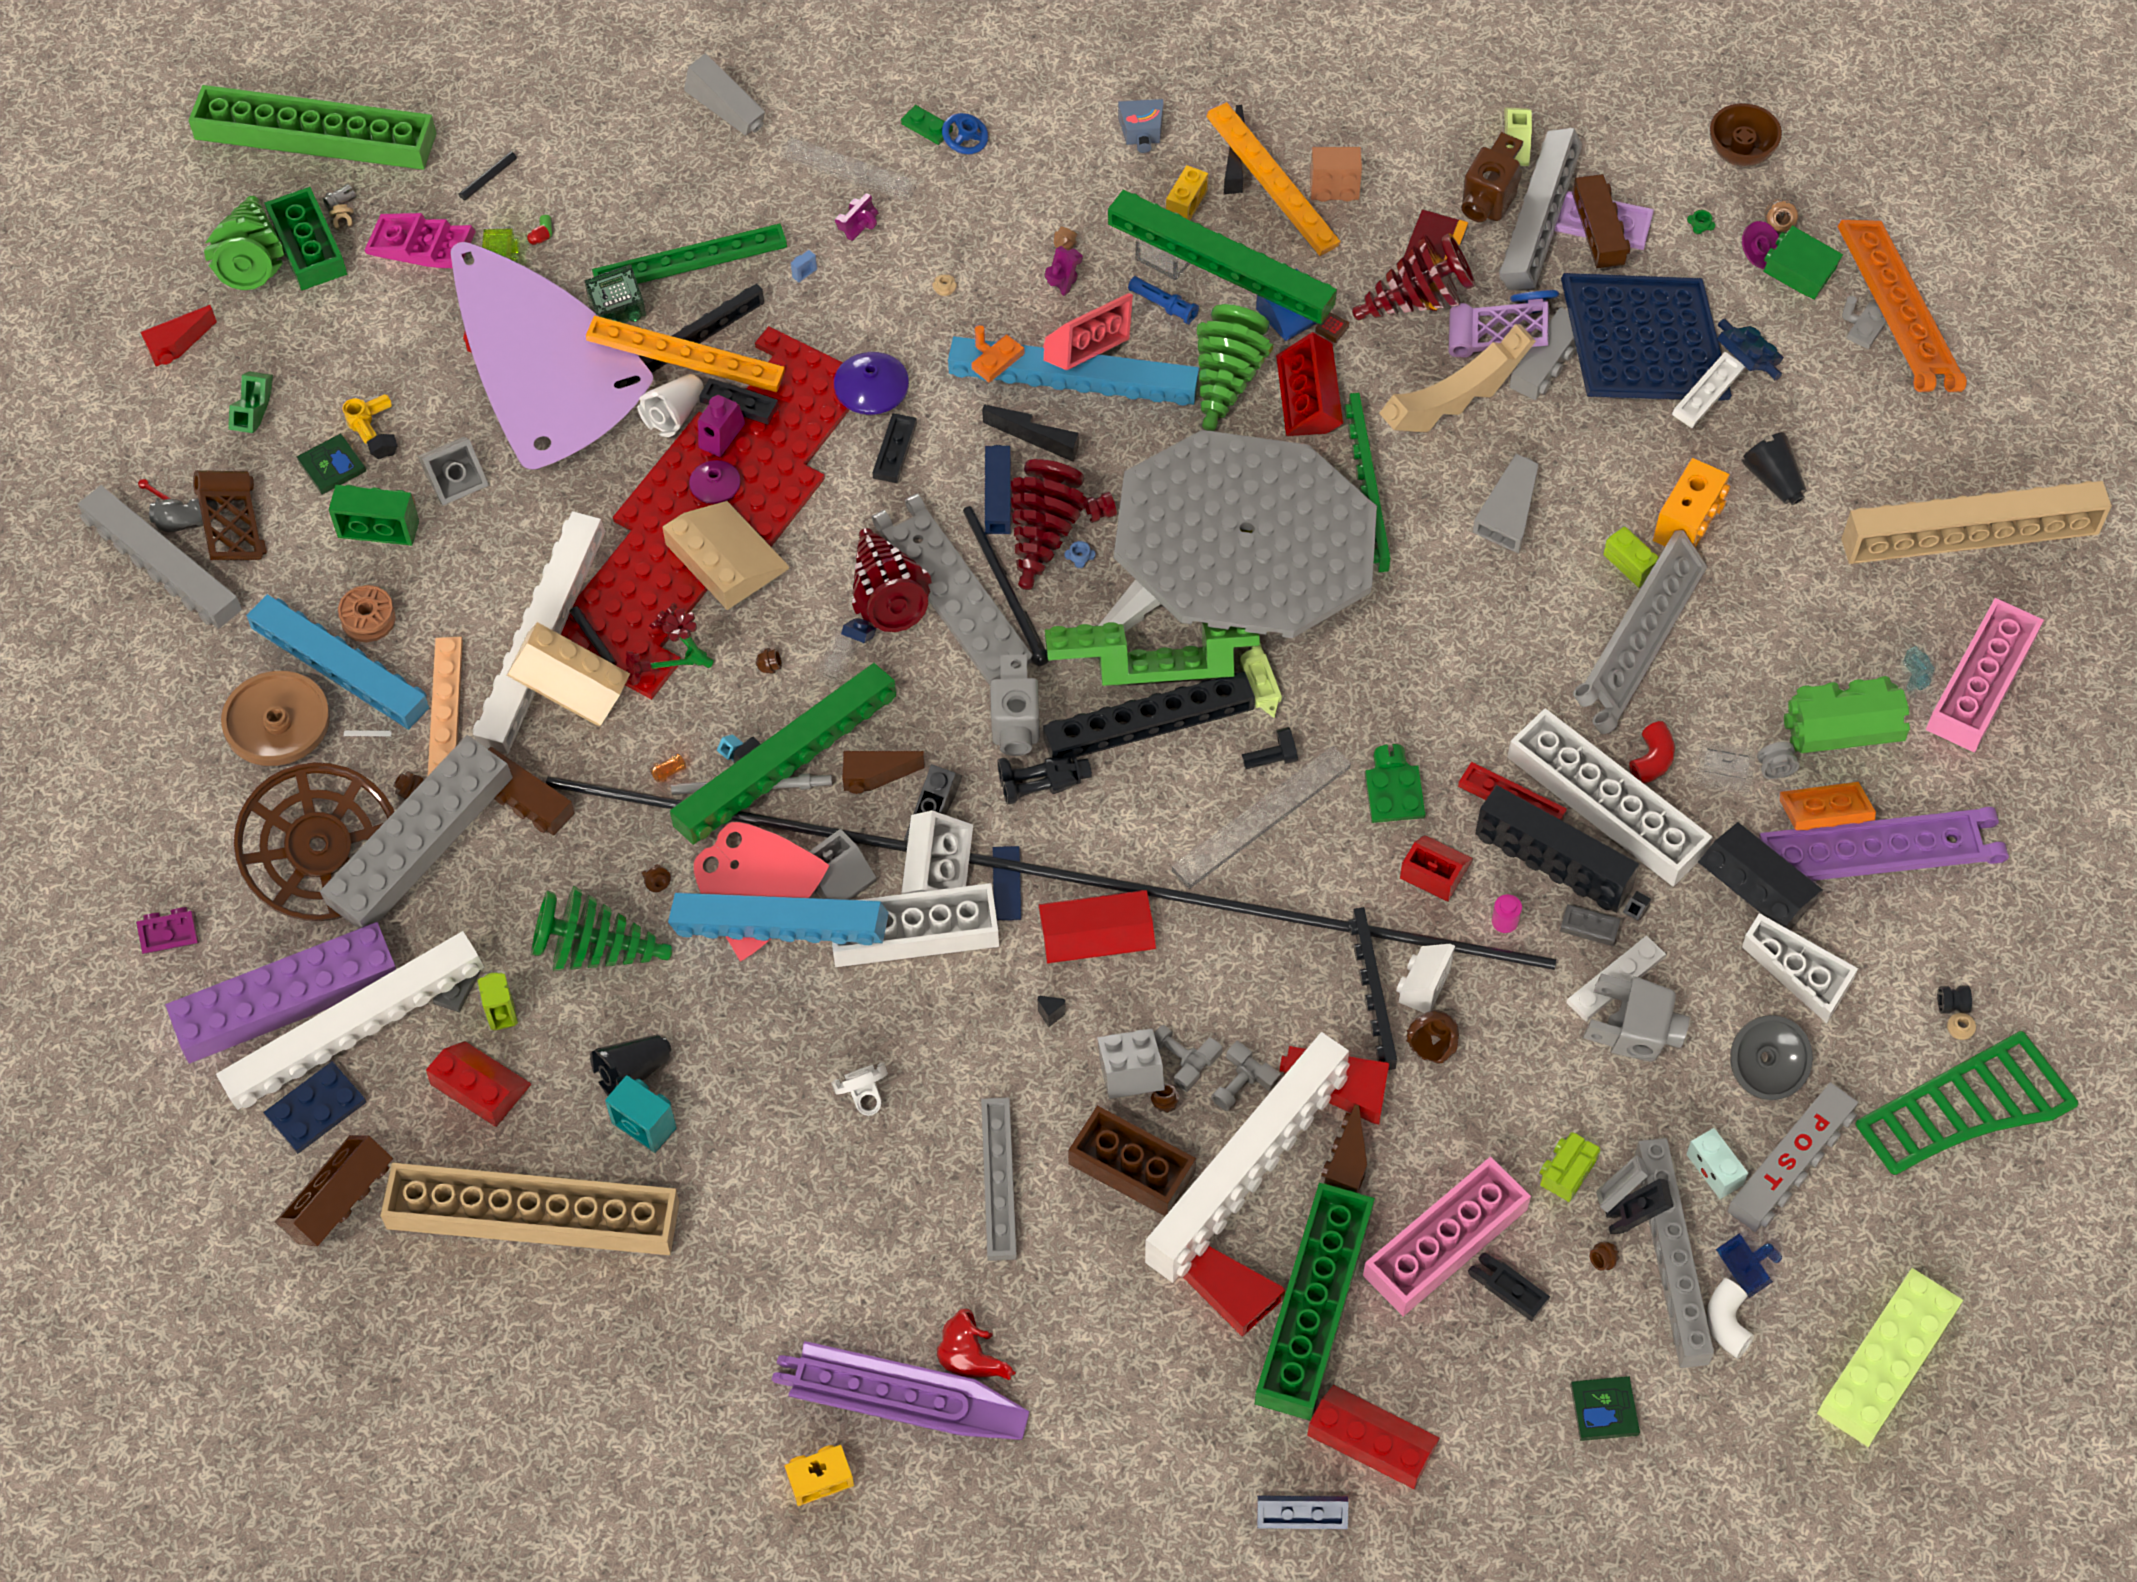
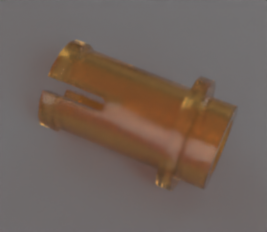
M676 754L660 764L654 763V767L650 768V771L656 782H666L667 778L686 769V764L682 756Z

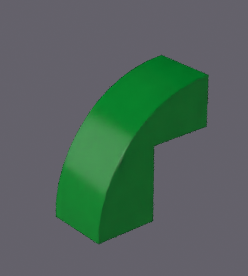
M252 371L242 374L241 399L229 405L228 430L254 433L258 429L270 400L273 381L272 374Z

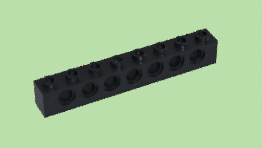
M1245 671L1234 673L1233 677H1221L1214 680L1207 679L1199 684L1188 687L1181 686L1173 691L1162 694L1154 693L1147 698L1129 700L1124 704L1113 707L1106 706L1091 713H1080L1072 718L1053 720L1043 725V739L1050 758H1077L1254 710L1255 696ZM1124 721V722H1127V723H1126V724H1120L1119 722ZM1095 728H1100V729H1102V730L1096 731V730H1093V729H1095Z

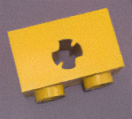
M841 1445L822 1447L816 1454L808 1457L805 1455L797 1456L784 1465L797 1506L854 1486L853 1476ZM816 1469H820L823 1475L817 1477L814 1471Z

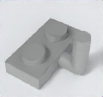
M1854 296L1847 297L1842 317L1844 320L1853 323L1854 326L1846 339L1869 349L1887 322L1879 306L1871 301L1860 316L1853 313L1857 299Z

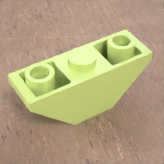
M1505 107V134L1523 140V146L1515 159L1519 161L1520 166H1529L1532 110L1529 108ZM1507 145L1506 147L1513 148L1514 146Z

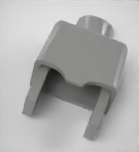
M1027 654L1000 655L1001 679L990 681L992 741L994 744L1000 745L1002 753L1010 756H1020L1029 753L1032 750V744H1036L1040 739L1038 680L1027 678ZM1014 663H1019L1021 667L1015 669L1012 667V665Z
M1601 973L1595 984L1594 993L1621 1000L1620 1009L1615 1014L1609 1016L1608 1024L1591 1019L1584 1032V1039L1611 1046L1610 1053L1653 1062L1658 1058L1665 1044L1679 1049L1682 1047L1690 1017L1673 1012L1676 1000V993L1673 990L1635 976L1632 977L1631 981H1626Z

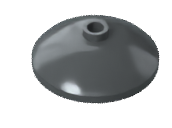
M1775 1015L1757 1017L1745 1024L1735 1036L1730 1052L1731 1069L1736 1081L1749 1094L1765 1100H1780L1796 1093L1808 1079L1813 1062L1810 1041L1801 1027L1790 1019ZM1763 1052H1766L1768 1055L1765 1062L1761 1059Z

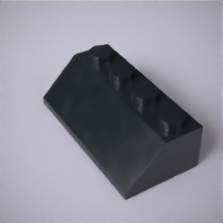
M1739 822L1716 839L1698 861L1700 865L1763 916L1790 931L1823 892L1821 887Z

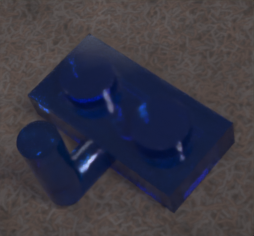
M1740 1233L1716 1249L1749 1298L1773 1282L1760 1262L1767 1257L1774 1263H1779L1782 1260L1781 1253L1770 1243H1766L1753 1252Z

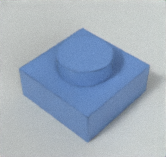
M810 250L797 256L791 262L792 277L798 283L817 270L816 255Z

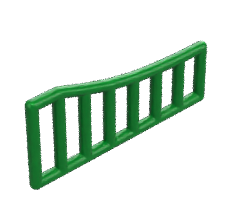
M2019 1031L1859 1118L1855 1125L1892 1175H1898L1919 1162L1967 1140L1995 1131L2053 1121L2075 1109L2079 1102L2026 1033ZM2020 1044L2064 1101L2051 1108L2007 1050ZM1997 1056L2040 1112L2023 1114L1985 1063ZM1975 1069L2011 1117L1995 1120L1962 1075ZM1952 1081L1983 1124L1969 1128L1939 1088ZM1929 1094L1957 1130V1133L1944 1138L1916 1100ZM1906 1106L1933 1143L1919 1149L1893 1113ZM1882 1119L1909 1153L1908 1156L1897 1162L1870 1127Z

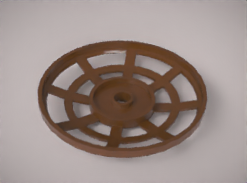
M313 762L285 768L268 777L257 786L247 798L239 813L234 834L235 857L240 874L255 896L274 911L287 917L303 921H328L342 918L340 914L328 905L329 913L305 914L285 908L283 905L291 894L305 899L322 900L323 897L320 892L297 888L305 875L320 877L323 888L332 879L331 874L340 870L351 859L349 858L351 844L368 840L382 826V824L372 827L366 813L353 801L361 787L377 800L387 819L394 813L389 800L375 783L350 768L332 763ZM307 774H331L346 778L352 782L344 795L329 790H310ZM296 777L299 793L284 799L272 811L258 802L274 786L287 779ZM312 799H327L338 802V805L332 815L324 812H315ZM302 802L304 815L296 819L292 824L280 817L281 813L287 808ZM348 809L358 817L364 829L351 833L348 832V829L341 821ZM252 811L266 821L260 834V852L244 854L243 834L247 819ZM272 826L286 833L284 848L268 850V839ZM320 838L326 843L325 848L321 851L311 849L310 842L313 839ZM288 859L295 869L288 881H285L276 872L271 861ZM263 863L271 879L282 888L274 900L267 897L259 889L250 876L246 865Z

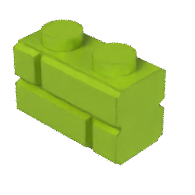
M1626 526L1619 529L1606 540L1603 553L1638 588L1644 584L1659 558Z
M489 973L477 980L482 1006L490 1029L496 1031L516 1026L518 1024L517 1015L505 974Z
M1571 1132L1566 1140L1561 1138L1553 1151L1556 1153L1552 1161L1547 1159L1539 1172L1542 1175L1540 1185L1570 1202L1598 1160L1601 1149L1590 1141H1585L1583 1137Z

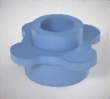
M1077 541L1070 546V550L1065 551V558L1073 561L1075 567L1083 568L1087 561L1095 558V551L1090 550V546L1086 542Z

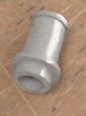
M346 184L333 193H326V197L323 198L326 208L331 211L333 206L344 204L356 197L354 190L349 192L352 187Z

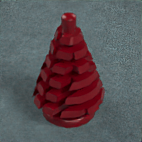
M1448 233L1441 239L1442 247L1447 257L1443 261L1428 236L1424 235L1418 242L1422 254L1415 246L1407 253L1412 266L1404 257L1396 264L1402 281L1400 277L1398 278L1394 269H1390L1386 273L1390 289L1387 288L1382 280H1379L1375 285L1377 296L1375 297L1369 291L1364 296L1365 303L1353 307L1352 314L1354 318L1360 321L1369 314H1372L1374 318L1383 317L1382 308L1390 316L1398 315L1395 302L1398 303L1404 313L1414 312L1410 298L1420 311L1429 310L1428 300L1435 309L1445 307L1444 299L1451 307L1459 306L1461 303L1450 274L1455 273L1462 286L1466 289L1475 287L1476 283L1471 268L1454 237Z
M1046 459L1027 460L1024 465V471L1028 477L1013 478V481L1011 480L1013 494L1011 505L1015 510L1012 514L1013 523L1017 526L1014 528V536L1019 542L1015 544V554L1024 558L1023 560H1016L1017 570L1022 572L1018 586L1023 590H1032L1035 582L1034 577L1036 574L1042 575L1046 569V566L1041 563H1048L1055 555L1052 550L1060 549L1063 543L1060 539L1068 536L1073 528L1071 525L1075 524L1081 516L1080 512L1088 505L1087 497L1083 495L1084 493L1077 490L1084 483L1085 477L1083 473L1069 465Z
M863 528L859 532L860 540L856 550L852 592L854 596L852 598L853 610L856 615L861 613L863 620L872 623L874 627L884 632L907 630L917 624L926 613L928 597L931 592L928 586L932 583L931 577L925 569L921 568L920 564H917L896 547L894 548L885 538L873 533L870 528Z

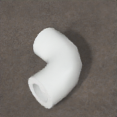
M1724 1278L1715 1289L1708 1303L1707 1323L1713 1338L1728 1353L1739 1359L1754 1339V1335L1743 1328L1736 1318V1312L1747 1298V1294L1736 1283Z

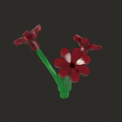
M673 603L666 612L661 611L656 616L658 619L649 625L652 629L663 626V632L670 634L669 639L673 642L678 641L680 638L688 648L684 659L650 663V661L640 662L638 654L626 651V665L629 667L626 672L630 673L628 678H631L632 686L640 682L642 672H649L654 668L696 664L697 666L703 665L709 669L713 665L714 660L708 657L705 651L699 649L691 637V632L697 630V625L693 622L695 616L692 612L685 615L684 609L676 610L677 606Z

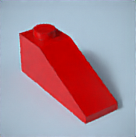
M207 305L140 333L157 367L162 364L167 365L183 355L217 321L211 305Z

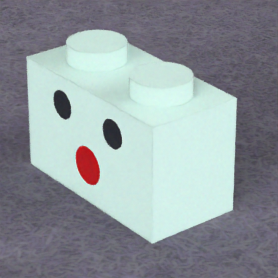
M1715 1128L1690 1142L1686 1155L1719 1199L1744 1185L1748 1175L1747 1170Z

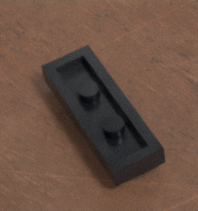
M712 378L708 379L699 395L700 403L709 405L712 397L716 395L723 396L739 404L743 417L769 425L779 407L777 399Z
M892 413L872 472L873 479L898 483L917 426V418Z

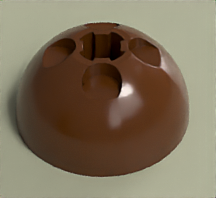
M1739 103L1726 106L1714 115L1710 124V140L1716 153L1724 161L1740 167L1754 166L1767 160L1776 151L1782 137V129L1776 117L1768 110L1753 104Z

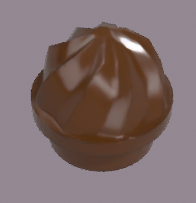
M770 648L764 649V651L757 655V668L763 673L774 674L776 670L782 669L779 651L777 649L771 650Z
M1164 1084L1165 1090L1152 1093L1151 1102L1160 1112L1168 1113L1175 1110L1179 1102V1094L1173 1085Z
M1609 1242L1597 1243L1589 1254L1592 1265L1600 1271L1613 1269L1616 1266V1262L1620 1259L1617 1247Z

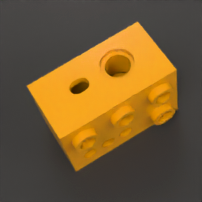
M1692 458L1659 513L1653 541L1666 547L1673 533L1683 530L1696 548L1716 513L1720 515L1726 505V500L1724 499L1731 487L1727 485L1730 474Z

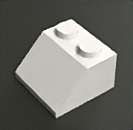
M1454 945L1422 946L1418 955H1412L1407 967L1410 972L1407 978L1402 976L1396 992L1400 993L1399 1003L1423 1013L1432 1010L1451 970Z

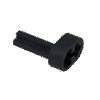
M1290 727L1276 730L1278 746L1242 754L1245 770L1279 761H1284V764L1298 761V754Z

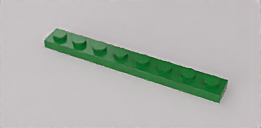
M781 223L593 268L592 274L597 286L598 280L620 273L627 276L625 273L631 270V276L629 275L628 277L633 278L635 284L787 248V241ZM620 276V278L617 277L618 279L614 278L615 280L611 279L599 283L600 288L621 282L623 278Z
M1350 393L1349 404H1345L1344 409L1346 419L1351 420V424L1348 425L1349 438L1354 439L1355 444H1352L1353 459H1358L1359 465H1356L1357 480H1362L1360 492L1377 506L1373 564L1377 563L1379 572H1388L1391 558L1360 393Z

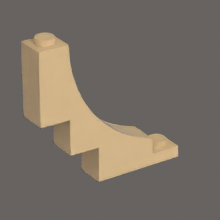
M1515 324L1501 343L1493 342L1474 360L1453 375L1419 391L1393 394L1379 414L1393 430L1428 432L1443 414H1461L1475 396L1492 397L1536 341L1521 324Z

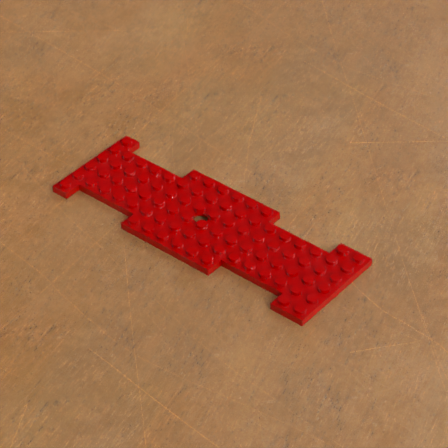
M768 326L755 342V348L772 356L768 363L785 367L784 376L777 392L751 385L746 390L778 400L779 407L769 425L744 417L745 425L723 455L718 457L700 449L698 446V420L702 415L701 412H698L612 517L613 522L630 530V533L579 594L573 607L578 606L617 661V667L624 671L629 669L626 665V651L638 654L640 662L650 661V663L681 659V657L662 648L669 640L670 635L663 632V626L652 629L649 625L658 619L656 616L661 611L666 612L673 603L677 606L676 610L684 609L686 615L692 611L708 590L666 545L663 533V526L681 514L714 505L702 502L692 494L689 485L692 472L699 465L708 461H724L734 466L740 475V487L738 492L727 501L772 547L825 479L823 473L807 466V464L849 412V409L838 400L834 390V377L843 362ZM569 614L561 635L600 657L573 616ZM678 666L654 668L649 672H642L640 675L641 680L637 685L632 686L631 678H628L625 686L652 700Z

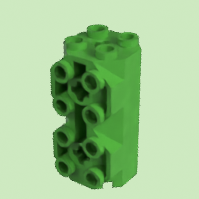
M1888 676L1872 680H1854L1849 683V689L1845 691L1839 689V685L1835 682L1813 687L1809 685L1802 686L1797 689V695L1788 701L1789 713L1784 714V726L1786 729H1790L1792 735L1790 743L1793 744L1795 752L1808 753L1906 741L1910 724L1904 723V716L1909 715V707L1904 690L1892 683Z

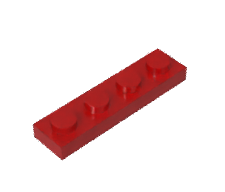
M1473 762L1469 764L1459 780L1458 787L1484 800L1488 798L1495 786L1498 785L1561 821L1566 815L1567 808Z

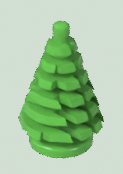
M248 196L245 201L234 208L231 214L219 223L205 242L211 243V245L206 246L204 249L206 261L212 260L208 266L222 283L239 290H251L264 285L283 264L282 260L276 261L278 257L284 256L282 245L274 229H272L273 227L264 209H261L263 207L259 199L255 196Z
M1230 304L1216 305L1212 308V321H1207V323L1201 322L1197 325L1198 351L1201 354L1198 357L1201 369L1199 380L1202 384L1200 395L1205 400L1201 401V411L1206 414V417L1203 419L1202 428L1206 431L1216 430L1218 418H1224L1229 412L1227 406L1234 405L1238 399L1237 394L1245 390L1246 383L1252 380L1256 374L1255 371L1264 363V358L1268 357L1273 350V344L1269 343L1270 340L1263 336L1269 330V321L1263 315L1251 309Z

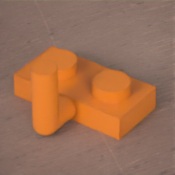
M981 325L975 327V346L983 354L971 363L972 370L990 383L1025 354L1024 347L1007 334L991 347L985 342L984 327Z

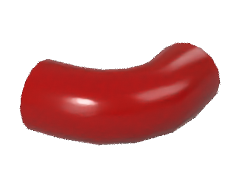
M1664 721L1654 722L1642 731V737L1649 749L1648 753L1643 757L1631 760L1629 763L1631 774L1643 784L1652 782L1664 775L1674 761L1676 747L1672 734Z

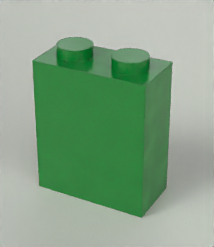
M1792 225L1787 233L1782 232L1775 243L1777 248H1771L1764 259L1767 264L1763 272L1815 300L1836 270L1843 254Z

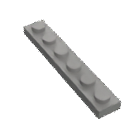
M981 1099L988 1261L1017 1260L1010 1099Z

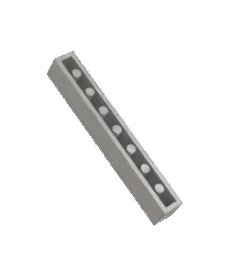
M1575 128L1548 131L1545 141L1542 143L1539 159L1536 160V168L1533 176L1530 178V185L1527 194L1524 196V203L1521 212L1518 214V221L1515 230L1512 232V239L1509 248L1506 249V256L1499 271L1500 279L1509 290L1533 289L1536 287L1582 148V143Z
M102 485L78 503L82 513L80 518L88 527L95 526L98 534L105 541L110 539L114 542V547L122 555L125 553L130 555V559L139 569L144 567L148 570L147 573L156 583L161 581L165 584L164 587L167 592L173 597L178 595L188 610L192 611L195 609L206 625L212 623L220 629L242 610L236 595Z

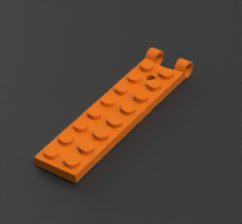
M1841 220L1837 227L1915 376L1913 382L1915 390L1918 392H1932L1936 387L1935 374H1944V387L1946 391H1964L1967 384L1966 376L1959 369L1882 221Z

